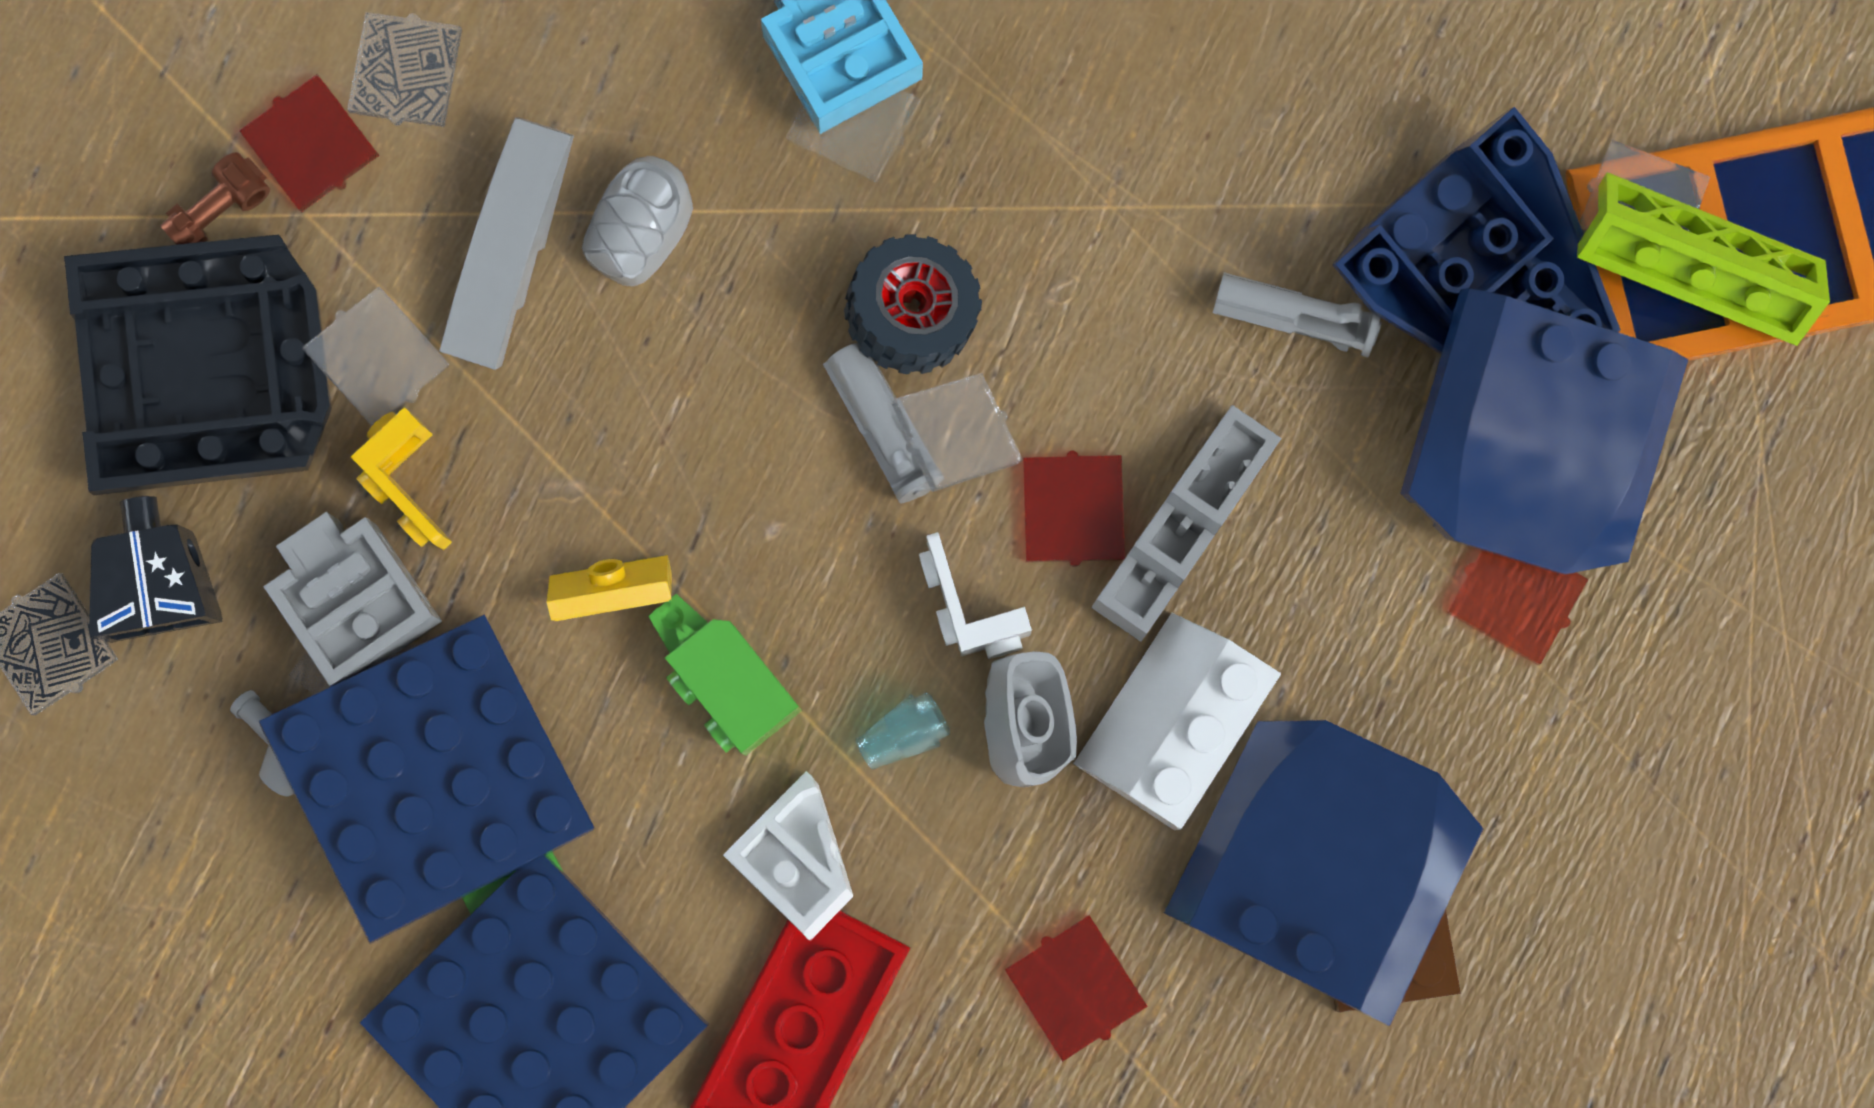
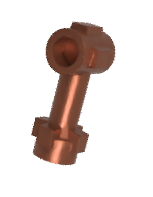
M239 152L226 155L212 169L211 174L219 183L215 188L187 211L176 204L166 212L169 218L160 226L176 245L207 242L209 239L203 229L231 205L236 203L243 211H249L267 198L270 193V187L264 182L267 177L249 157L244 159Z

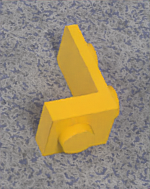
M405 407L397 414L389 412L372 425L367 432L369 440L351 456L364 470L356 479L380 504H383L390 498L398 506L404 515L397 520V523L417 544L423 547L430 540L434 545L445 550L452 541L390 476L396 468L433 434Z

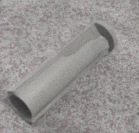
M1228 273L1223 274L1213 313L1287 333L1294 332L1328 341L1341 351L1347 352L1348 348L1353 346L1361 350V356L1369 357L1381 327L1380 317L1373 312L1369 313L1361 310L1362 304L1348 303L1340 305L1302 295L1301 292Z
M858 343L851 344L834 353L827 362L823 363V366L873 452L899 503H906L922 497L935 488L942 481V478L929 459L876 361L870 356L867 358L860 351L861 347Z

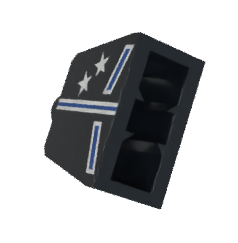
M141 496L120 501L124 533L97 538L93 540L91 545L90 637L113 643L223 622L222 613L193 531L178 524L161 526L157 497Z

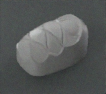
M656 156L636 158L627 164L607 187L586 231L582 251L588 263L607 278L624 286L633 287L648 280L663 264L681 239L693 211L691 194L683 173L671 162Z
M1046 652L1019 653L992 662L985 691L986 717L984 720L991 769L1003 783L1026 788L1046 783L1076 758V724L1064 670L1056 657Z

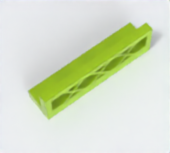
M1609 172L1605 174L1598 185V213L1578 243L1577 258L1795 346L1800 343L1830 303L1825 260ZM1618 201H1621V202H1623V203H1626V204H1628V205H1631V206H1633L1635 209H1632V208H1630V207H1627V206H1625V205H1622V204L1618 203ZM1792 271L1804 275L1806 279L1795 275Z

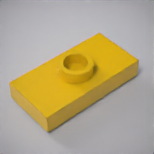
M668 555L625 563L617 559H607L596 562L585 570L551 575L549 577L547 606L551 621L668 602L671 600L672 572Z

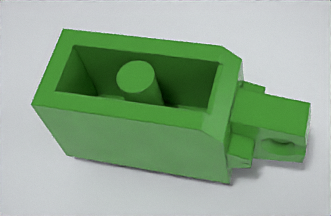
M677 594L649 615L651 622L670 653L665 659L674 671L666 677L667 680L688 705L696 699L700 701L712 716L704 726L726 753L736 746L741 754L747 756L802 711L730 621L712 619L708 623Z

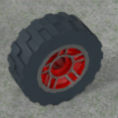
M905 234L904 238L895 239L891 237L886 239L881 246L877 248L874 246L866 253L863 262H859L845 297L848 301L844 308L845 320L849 322L848 332L852 340L858 342L861 347L860 351L867 358L870 356L878 362L877 365L888 369V367L896 369L901 374L919 371L920 374L932 372L935 367L940 366L942 368L951 362L955 354H960L977 325V317L982 308V299H979L978 294L981 289L978 278L975 279L971 272L973 268L966 259L963 260L957 254L958 251L950 245L945 246L939 243L938 239L933 237L920 238L916 237V234ZM913 299L920 302L919 312L907 310L903 303H911Z

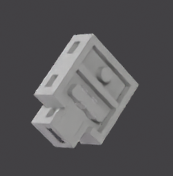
M328 512L310 522L276 546L291 570L288 569L263 586L331 687L386 661L442 622L377 524L366 517L345 530L339 519Z

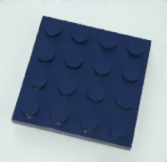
M485 614L259 721V725L369 944L516 871L539 857L592 832L595 828Z
M543 855L517 869L360 1022L439 1108H625L710 1025L547 855Z

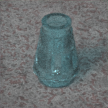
M925 692L916 698L912 694L908 695L870 727L865 734L856 738V743L868 766L875 770L882 765L885 766L939 748V740L951 733L937 703L928 692Z

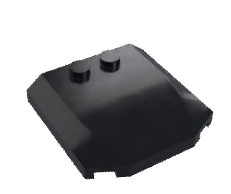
M279 234L64 256L70 315L75 320L85 413L86 432H82L88 492L95 496L309 470L332 410L319 295L315 286L299 266Z

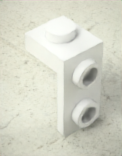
M939 533L927 535L929 551L919 553V558L928 588L940 585L946 608L936 611L946 646L957 643L961 657L986 650L988 659L1023 649L1020 639L1030 636L1032 632L1025 607L966 624Z

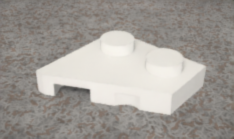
M807 771L723 854L809 940L853 897L820 787Z

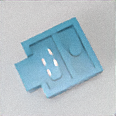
M774 0L778 10L761 19L762 34L820 134L922 80L923 62L886 0Z

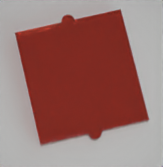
M318 74L285 98L275 97L271 108L239 130L301 213L333 189L343 190L346 187V180L379 157V154Z
M1069 451L1066 457L1023 458L1026 563L1069 562L1072 567H1078L1081 561L1124 560L1122 455L1078 456L1076 451Z
M1481 550L1475 562L1465 566L1464 572L1467 576L1446 612L1536 665H1540L1560 629L1569 627L1571 621L1568 615L1588 579L1577 572L1570 574L1555 573Z
M1090 915L1054 938L1044 936L1041 939L1040 947L1004 969L1062 1061H1065L1098 1038L1102 1040L1110 1039L1112 1029L1148 1007Z

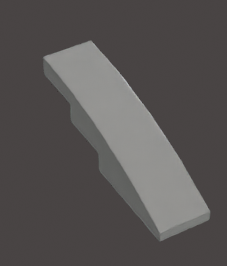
M520 117L514 119L471 239L439 352L494 370L502 366L516 311L522 308L525 303L537 253L539 250L544 249L574 135Z
M1232 405L1091 608L1141 642L1282 438Z

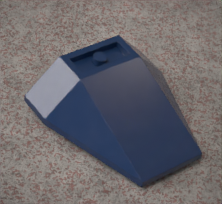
M1515 107L1504 112L1441 159L1360 230L1332 264L1371 312L1439 354H1442L1460 289L1467 288L1515 298L1616 332L1621 330L1596 265L1577 258L1578 243L1584 234L1553 153Z

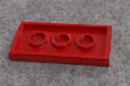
M841 910L811 940L807 939L787 920L690 1108H829L911 947Z

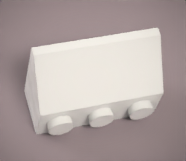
M1171 613L1073 764L1174 831L1181 830L1281 673L1229 639Z

